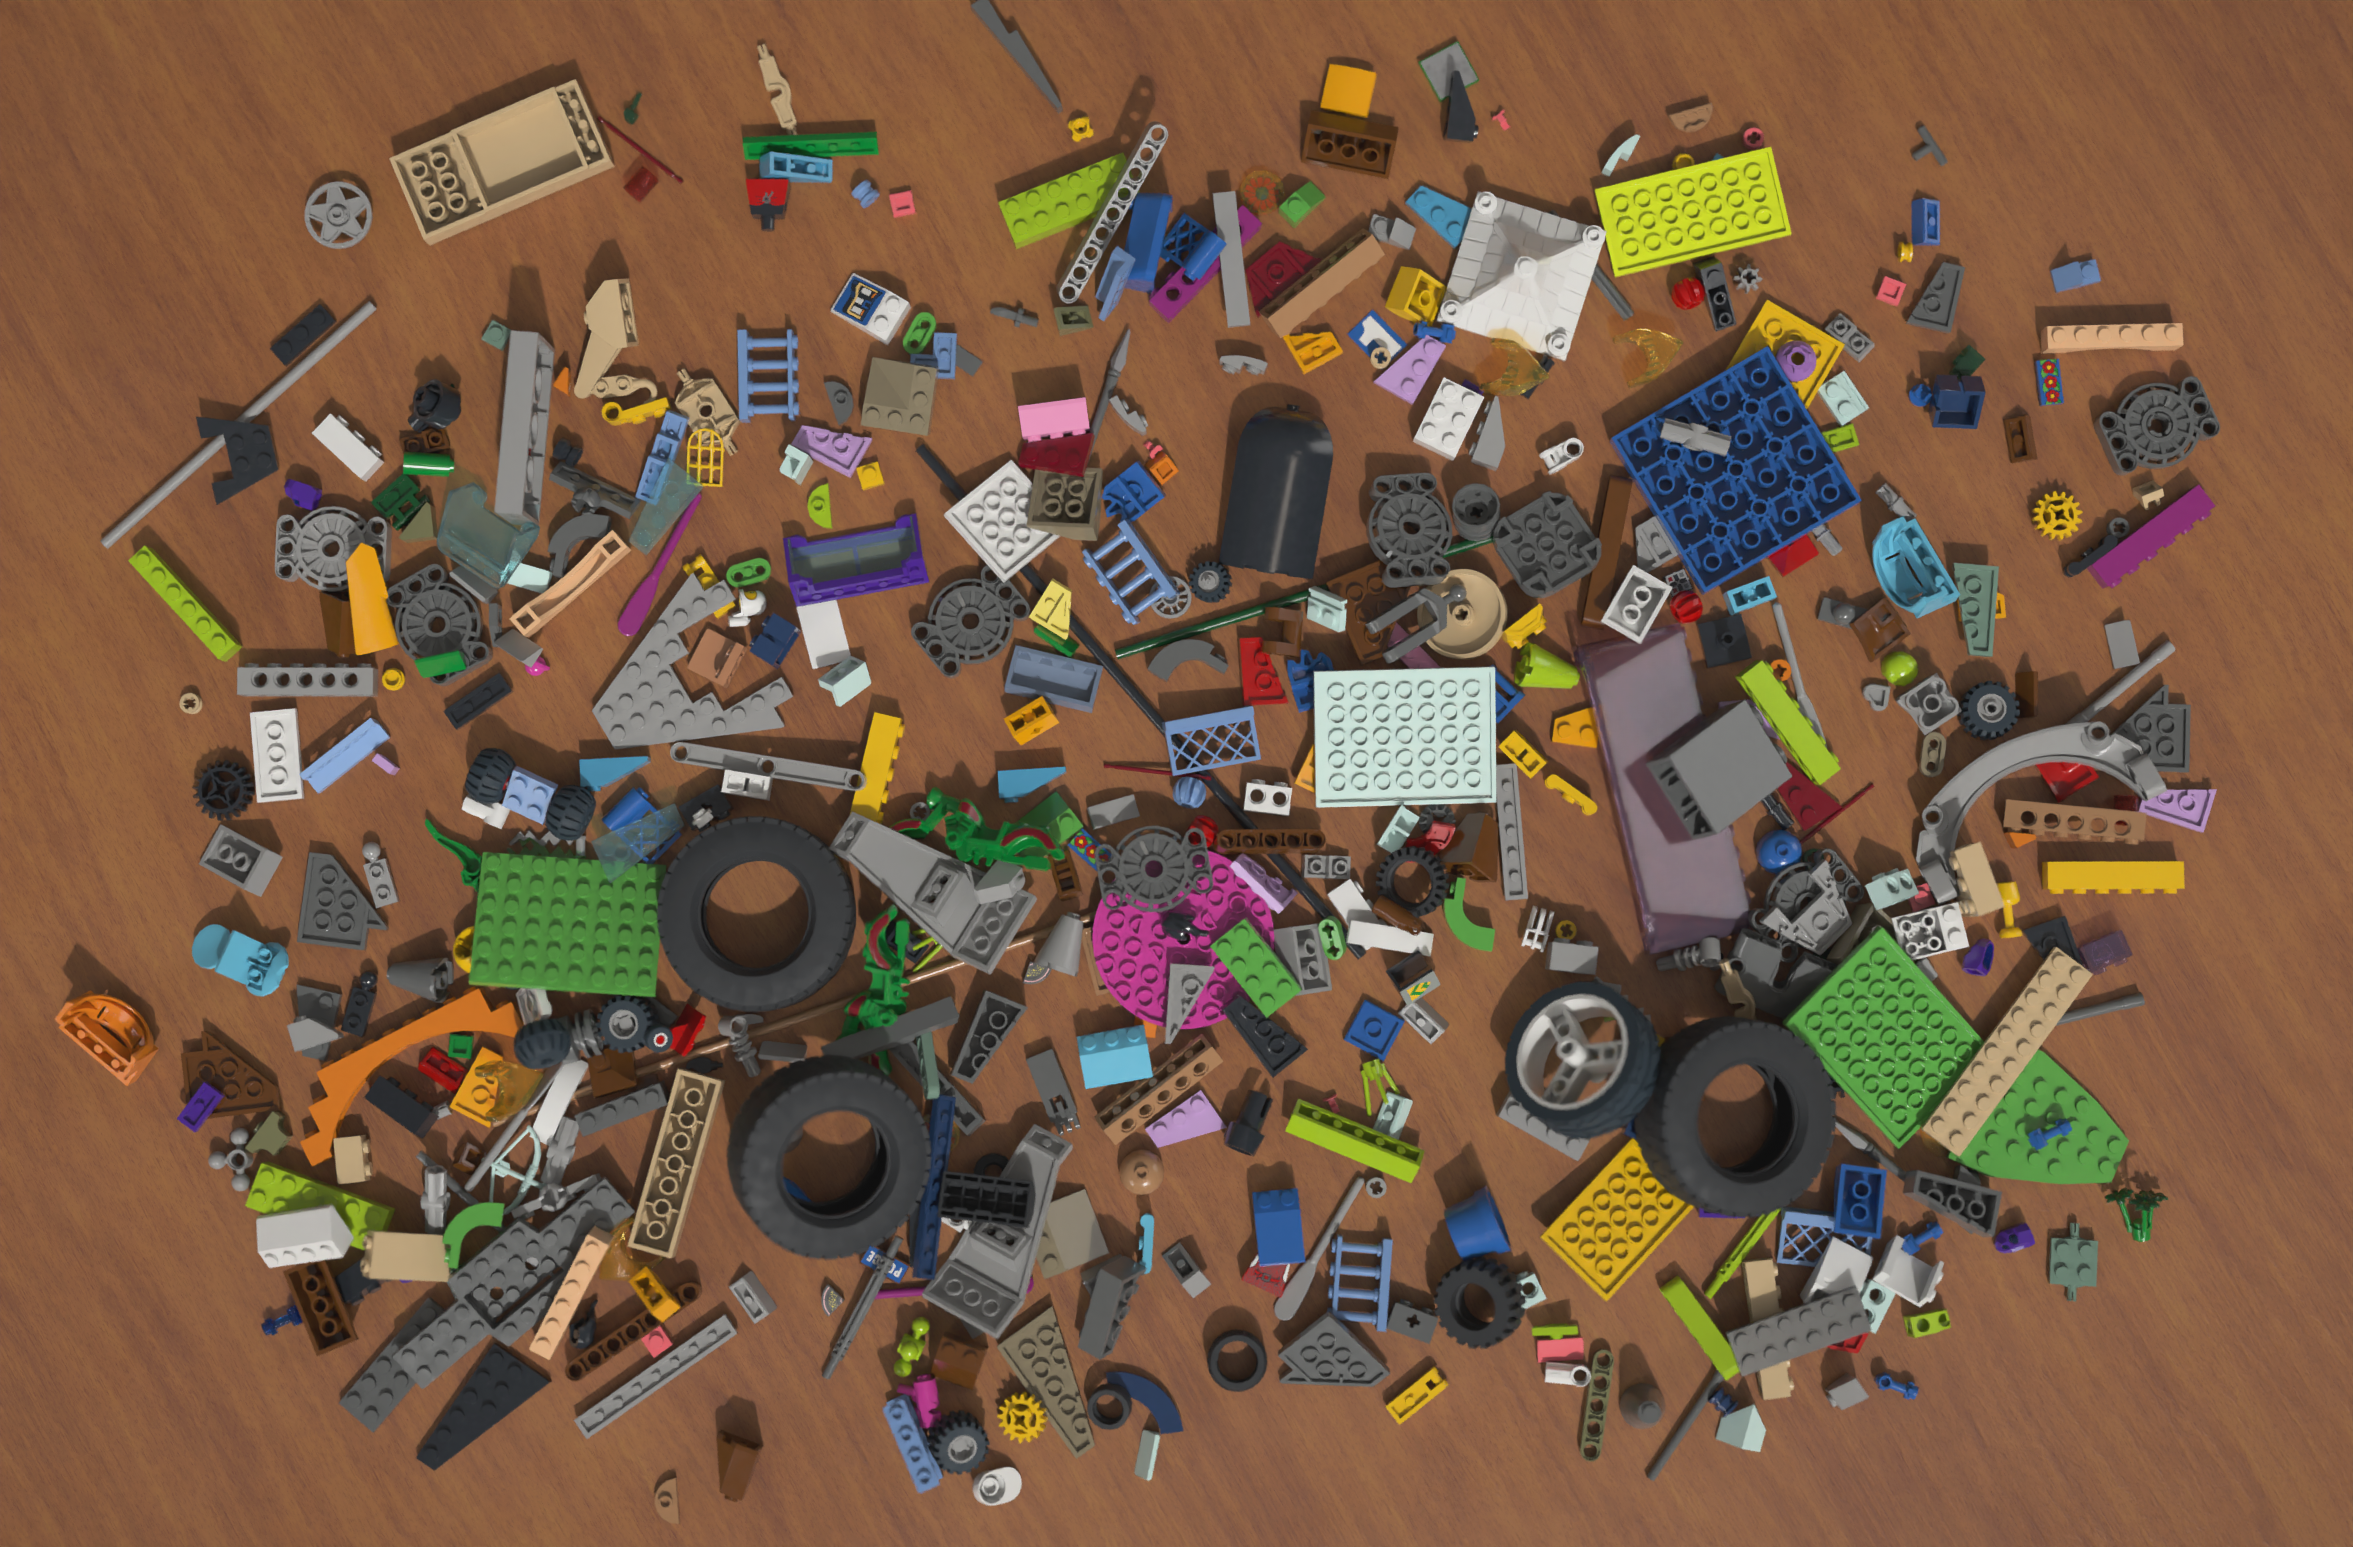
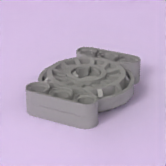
M335 506L323 507L312 511L301 521L291 515H283L277 520L275 573L277 577L287 582H294L300 577L308 585L321 591H347L348 581L345 562L361 542L373 548L382 545L383 552L377 558L382 569L384 582L386 583L390 578L392 526L381 517H373L367 523L357 513ZM339 511L340 514H329V512ZM349 514L355 516L359 521L351 520ZM289 521H293V529L291 531H286V523ZM379 523H383L384 530L381 533L376 534V525ZM337 541L340 550L334 557H329L328 553L325 552V548H328L330 544ZM288 543H292L293 550L286 554L284 551L285 546ZM291 565V574L284 576V568ZM312 577L318 580V585L311 582L308 578ZM328 584L338 585L336 588H327Z

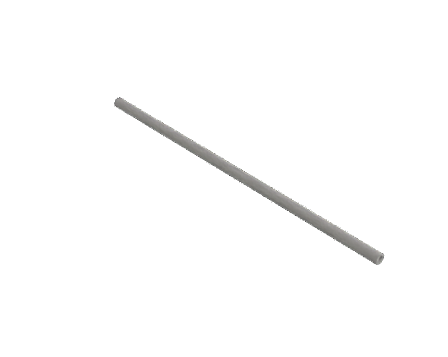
M368 301L235 421L250 423L377 308ZM218 435L104 536L100 542L107 549L110 548L226 444L224 435Z

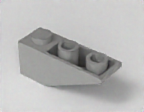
M1495 396L1493 401L1488 400L1484 413L1488 414L1486 421L1480 422L1476 433L1480 435L1477 443L1473 442L1469 455L1472 456V463L1494 471L1497 470L1505 449L1498 396Z

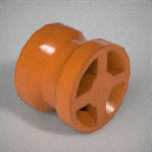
M1778 659L1769 664L1774 671L1772 674L1776 680L1779 679L1783 682L1790 677L1791 667L1787 661Z

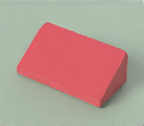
M1582 1336L1563 1337V1339H1536L1538 1362L1583 1359Z

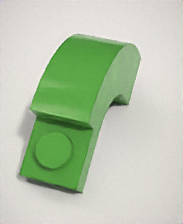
M1456 877L1455 882L1451 881L1449 895H1453L1452 899H1443V914L1446 924L1452 934L1463 944L1477 950L1492 952L1495 929L1477 926L1467 919L1463 911L1466 879Z
M491 1202L476 1204L461 1211L451 1221L442 1241V1244H451V1249L446 1248L444 1262L449 1263L448 1268L457 1269L461 1242L469 1230L480 1225L501 1227L504 1204Z

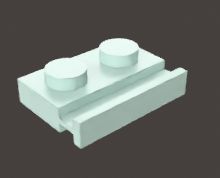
M1845 371L1823 384L1817 392L1840 427L1869 409Z
M1317 586L1309 588L1311 597H1308L1307 619L1337 632L1344 631L1347 611L1344 606L1347 600Z

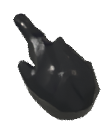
M1179 911L1168 912L1161 919L1163 933L1180 941L1187 940L1184 935L1186 933L1192 934L1194 937H1206L1209 934L1207 930L1199 929L1188 921L1194 920V917L1187 913Z
M598 1299L593 1300L590 1308L585 1311V1321L582 1318L569 1326L570 1344L575 1348L582 1350L590 1346L594 1341V1333L597 1329L594 1309Z

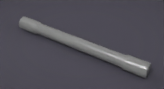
M2166 640L2150 656L2064 725L2088 722L2155 665L2171 655L2176 650L2173 644Z

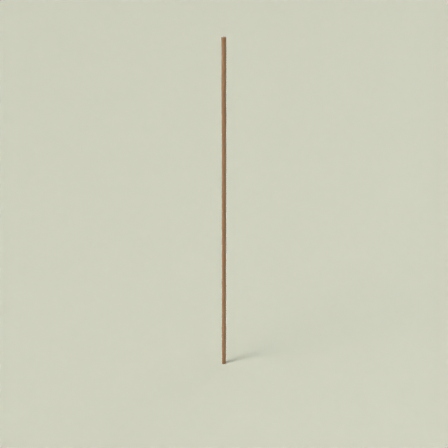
M1097 911L1080 916L1079 920L1083 921V925L1093 922ZM1055 925L1013 939L1005 952L1049 937ZM955 959L905 976V978L910 980V983H903L901 986L904 987L968 964ZM856 994L746 1031L749 1035L747 1040L843 1008ZM731 1037L693 1049L685 1057L679 1054L636 1069V1077H642L733 1046L729 1043ZM592 1085L577 1089L571 1101L593 1094ZM544 1101L534 1104L526 1116L538 1113ZM519 1110L493 1118V1126L497 1127L511 1122Z

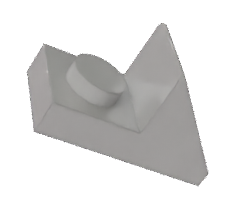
M1374 214L1368 232L1373 234L1377 241L1409 250L1416 228L1397 217L1394 221Z

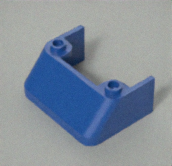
M1137 193L1129 208L1133 210L1124 249L1125 252L1136 260L1125 288L1152 293L1155 290V277L1169 213L1173 210V195L1166 193Z

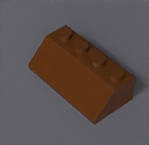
M1311 110L1301 162L1389 179L1399 127Z
M327 1259L302 1263L283 1271L316 1356L358 1340Z

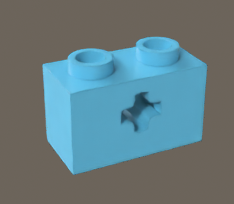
M1769 576L1723 594L1730 616L1777 597Z

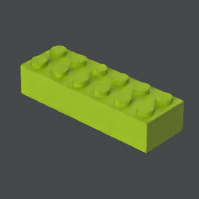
M1122 152L998 202L1016 249L1095 218L1127 162L1124 153ZM1130 170L1129 177L1134 178ZM1121 188L1118 191V197L1120 198L1128 195V188ZM1112 207V208L1108 209L1107 213L1110 212V211H1113V210H1115V209H1117V208Z
M271 1162L261 1163L245 1204L246 1207L265 1214L332 1204L354 1237L350 1245L364 1251L363 1240L365 1235H367V1231L387 1232L395 1208Z

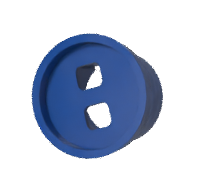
M1487 1186L1475 1191L1473 1196L1443 1210L1449 1232L1463 1261L1493 1252L1500 1254L1512 1250L1504 1222Z

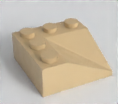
M1981 842L1965 844L1950 851L1951 857H1949V862L1952 869L1957 871V887L1960 896L1956 897V902L1959 904L1962 916H1981L2005 907Z

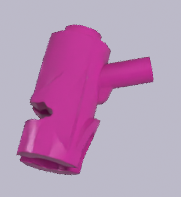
M930 1374L919 1375L917 1380L913 1381L914 1387L899 1383L897 1392L910 1395L917 1404L915 1411L920 1428L935 1427L933 1422L936 1419L938 1421L942 1419L941 1411L933 1410L940 1404L935 1377H931Z

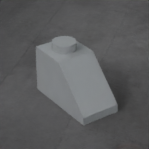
M997 860L974 888L977 903L985 904L1013 897L1018 890L1022 889L1025 883L1022 867Z
M306 1015L293 1019L294 1023L287 1025L295 1052L344 1037L342 1032L315 1018L307 1019Z
M1180 1242L1162 1256L1181 1285L1193 1298L1211 1285L1205 1274Z
M1845 1373L1825 1388L1828 1393L1825 1396L1833 1408L1837 1406L1841 1410L1869 1397L1857 1379L1848 1373Z

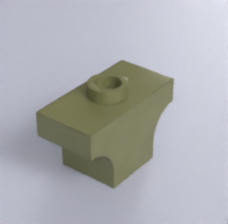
M279 1110L273 1111L265 1122L261 1121L254 1130L256 1134L245 1148L251 1153H258L261 1149H265L273 1155L280 1154L293 1137L284 1127L285 1115Z

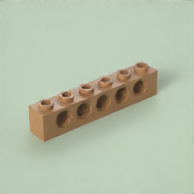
M2006 799L2003 827L2008 828L2007 832L2021 833L2022 829L2031 830V834L2045 836V832H2054V837L2068 838V834L2078 835L2077 839L2091 840L2092 836L2101 837L2103 842H2115L2116 838L2124 839L2125 844L2138 845V841H2144L2147 813ZM2031 812L2034 815L2033 823H2023L2021 820L2022 813ZM2047 814H2053L2057 817V824L2050 827L2045 824L2044 818ZM2071 816L2078 817L2081 821L2080 827L2077 829L2070 828L2067 822L2068 818ZM2098 818L2103 821L2104 828L2101 831L2092 829L2091 822L2093 819ZM2117 821H2124L2127 824V831L2125 833H2118L2115 830L2114 825Z
M1200 1034L1152 1072L1153 1077L1142 1079L1094 1118L1106 1135L1117 1145L1221 1064L1223 1060L1204 1035Z

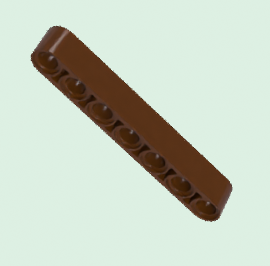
M1615 475L1609 476L1597 535L1602 544L1601 557L1596 568L1590 572L1581 626L1604 630L1605 623L1601 622L1610 603L1633 479Z
M688 1281L671 1292L680 1308L664 1322L701 1297L702 1287L698 1282ZM687 1286L695 1288L696 1295L694 1298L686 1295L685 1289ZM649 1309L645 1310L569 1362L565 1368L566 1377L571 1381L583 1379L664 1322L658 1319L656 1324L650 1323L647 1319L650 1311ZM630 1325L638 1327L639 1334L637 1337L629 1334ZM611 1338L619 1340L620 1347L618 1350L611 1348ZM592 1351L600 1353L601 1361L599 1363L591 1359ZM573 1364L581 1366L582 1374L580 1376L572 1372Z

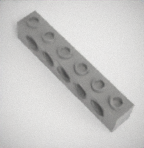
M247 663L245 668L237 667V695L378 697V669L371 668V664H358L357 668H349V664H335V668H326V664L316 663L312 664V668H304V664L293 663L290 664V668H281V664L270 663L267 664V668H259V664ZM262 674H266L267 682L261 686L258 681L259 677ZM288 674L290 681L287 685L283 686L281 678L283 675ZM307 674H311L312 682L305 686L303 682L304 677ZM333 674L335 681L332 685L328 686L326 678L328 675ZM356 674L358 678L357 683L350 686L348 682L349 677Z

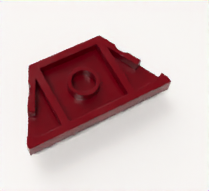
M1279 241L1249 266L1245 273L1256 317L1259 319L1261 317L1259 311L1319 264L1322 259L1305 254L1306 252L1293 249Z

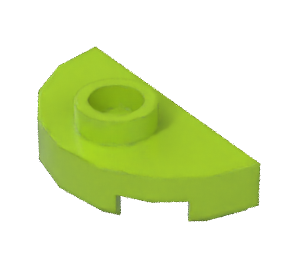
M825 484L816 488L810 495L808 511L816 524L823 528L833 529L829 484Z
M1546 1324L1545 1326L1537 1325L1532 1328V1336L1549 1335L1550 1339H1563V1335L1578 1334V1326L1576 1324Z

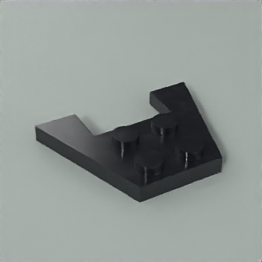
M196 417L201 439L224 435L234 479L211 483L216 505L280 470L270 425Z

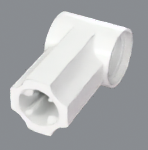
M470 794L466 796L462 806V810L482 818L484 822L499 829H502L510 812V809L503 807L498 802L491 804L482 803L475 800Z
M1546 1362L1545 1382L1570 1384L1579 1387L1585 1386L1590 1382V1371L1583 1364ZM1576 1370H1584L1586 1378L1582 1381L1574 1379Z

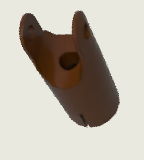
M1383 895L1377 899L1372 908L1373 914L1414 936L1420 934L1421 921L1414 917L1412 913Z

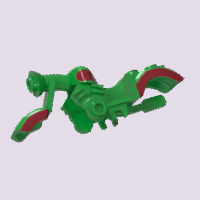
M935 786L927 795V804L930 811L933 812L925 821L917 818L904 819L889 827L911 839H924L944 818L946 844L950 849L956 850V855L960 861L968 862L974 856L973 862L976 865L979 864L980 858L986 857V866H991L995 859L1010 864L1024 865L1027 869L1047 872L1051 867V863L1047 858L1030 855L1026 857L1015 856L1022 850L1034 846L1046 849L1056 860L1065 858L1064 851L1051 833L1050 827L1044 825L1035 827L1023 822L1009 824V822L1004 821L1001 829H990L985 825L982 813L970 799L963 798L958 800L944 794L942 790ZM948 812L953 813L952 815L945 817V815Z
M895 905L884 909L871 922H866L865 935H867V942L863 950V956L866 957L864 969L872 972L873 982L869 989L860 991L846 1004L844 1008L846 1018L841 1034L835 1041L862 1031L858 1028L860 1021L864 1025L865 1030L880 1026L887 1027L897 1021V1017L906 1012L907 1004L900 997H907L909 995V991H903L901 984L910 983L908 978L902 977L906 945L909 943L910 922L907 919H901L896 924L895 942L898 945V954L896 955L889 948L886 941L887 926L898 913ZM887 1050L869 1055V1064L889 1076L893 1069L888 1059Z

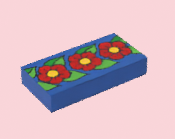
M2059 359L2035 361L2039 405L2063 404Z
M1082 828L1068 846L1097 871L1095 851L1101 844ZM1103 848L1099 851L1098 856L1100 860L1108 861L1112 854Z

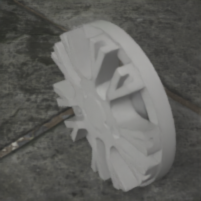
M1169 576L1172 581H1177V588L1181 584L1185 587L1186 590L1179 595H1188V598L1179 599V595H1177L1175 598L1169 599L1168 596H1163L1160 602L1153 603L1151 607L1159 616L1173 619L1182 616L1190 607L1191 591L1182 579ZM1158 582L1152 586L1150 594L1159 586ZM1163 602L1164 606L1158 610L1156 607ZM1178 602L1187 603L1183 610L1178 606ZM1175 605L1179 612L1177 614L1174 613V610L1172 608ZM1166 607H1170V615L1163 613Z

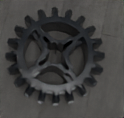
M217 760L215 761V767L209 763L207 764L208 771L200 770L203 777H195V780L199 782V786L193 785L192 788L198 790V793L194 794L193 798H200L196 806H204L201 810L203 814L209 812V818L211 819L217 816L218 821H223L224 817L230 821L233 815L235 817L241 816L239 809L243 812L248 811L245 803H253L252 800L248 799V796L255 795V792L249 791V788L254 787L255 784L247 782L252 776L251 774L244 775L246 772L245 767L239 768V763L237 762L231 765L229 760H225L223 764ZM229 772L236 777V780L226 782L219 774ZM210 781H212L213 789L208 793V786ZM222 786L227 787L225 795L220 794L223 791ZM238 788H240L239 797L236 800L234 797V793ZM222 799L229 807L219 809L211 802Z

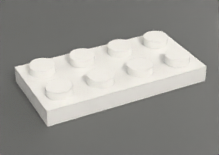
M297 709L250 713L257 803L304 799L303 779L299 775L302 772Z

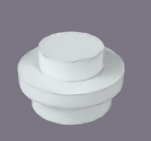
M710 808L698 810L693 815L694 820L692 824L697 825L699 828L707 824L713 818Z

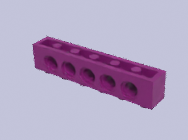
M1242 205L1237 211L1239 228L1241 229V246L1243 248L1262 228V223ZM1215 227L1212 232L1217 235V229ZM1220 255L1201 280L1196 278L1190 284L1182 280V277L1185 275L1183 274L1184 268H1181L1177 273L1171 272L1165 279L1166 284L1161 289L1157 287L1150 294L1149 305L1169 324L1221 270ZM1176 290L1179 296L1177 299L1172 300L1167 297V292Z

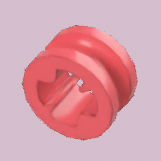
M1758 128L1748 129L1743 136V144L1750 150L1758 149L1764 140V135ZM1751 134H1756V138L1759 137L1755 144L1750 143L1751 140L1747 139V137H1751Z

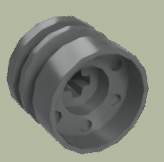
M1477 483L1466 485L1453 498V522L1455 529L1462 537L1470 541H1482L1493 535L1501 517L1499 499L1492 488Z
M592 1009L584 1010V1017L581 1012L575 1013V1024H573L568 1015L555 1019L567 1028L571 1036L570 1052L566 1059L562 1061L564 1065L580 1061L581 1050H583L587 1058L593 1057V1051L596 1056L604 1054L603 1036L599 1037L598 1032H601V1028H596L598 1020Z

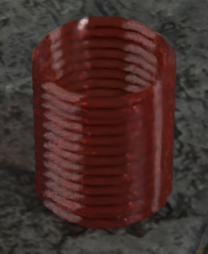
M641 166L633 174L632 178L624 184L623 188L635 200L642 203L645 197L659 183V180L644 166Z
M2114 795V810L2139 811L2138 796ZM2117 821L2115 825L2127 826L2124 821Z

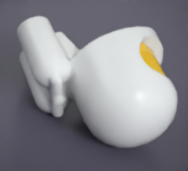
M738 589L740 611L728 616V625L730 627L747 626L751 622V618H748V616L760 615L765 611L767 603L765 595L761 591L744 592L743 589Z

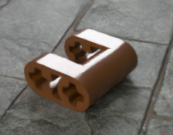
M1265 607L1264 619L1283 622L1281 642L1262 641V653L1285 657H1300L1303 612Z

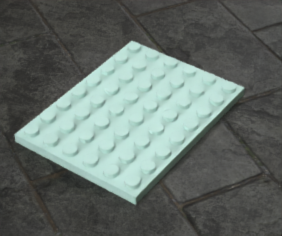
M1494 666L1313 671L1316 808L1496 803Z

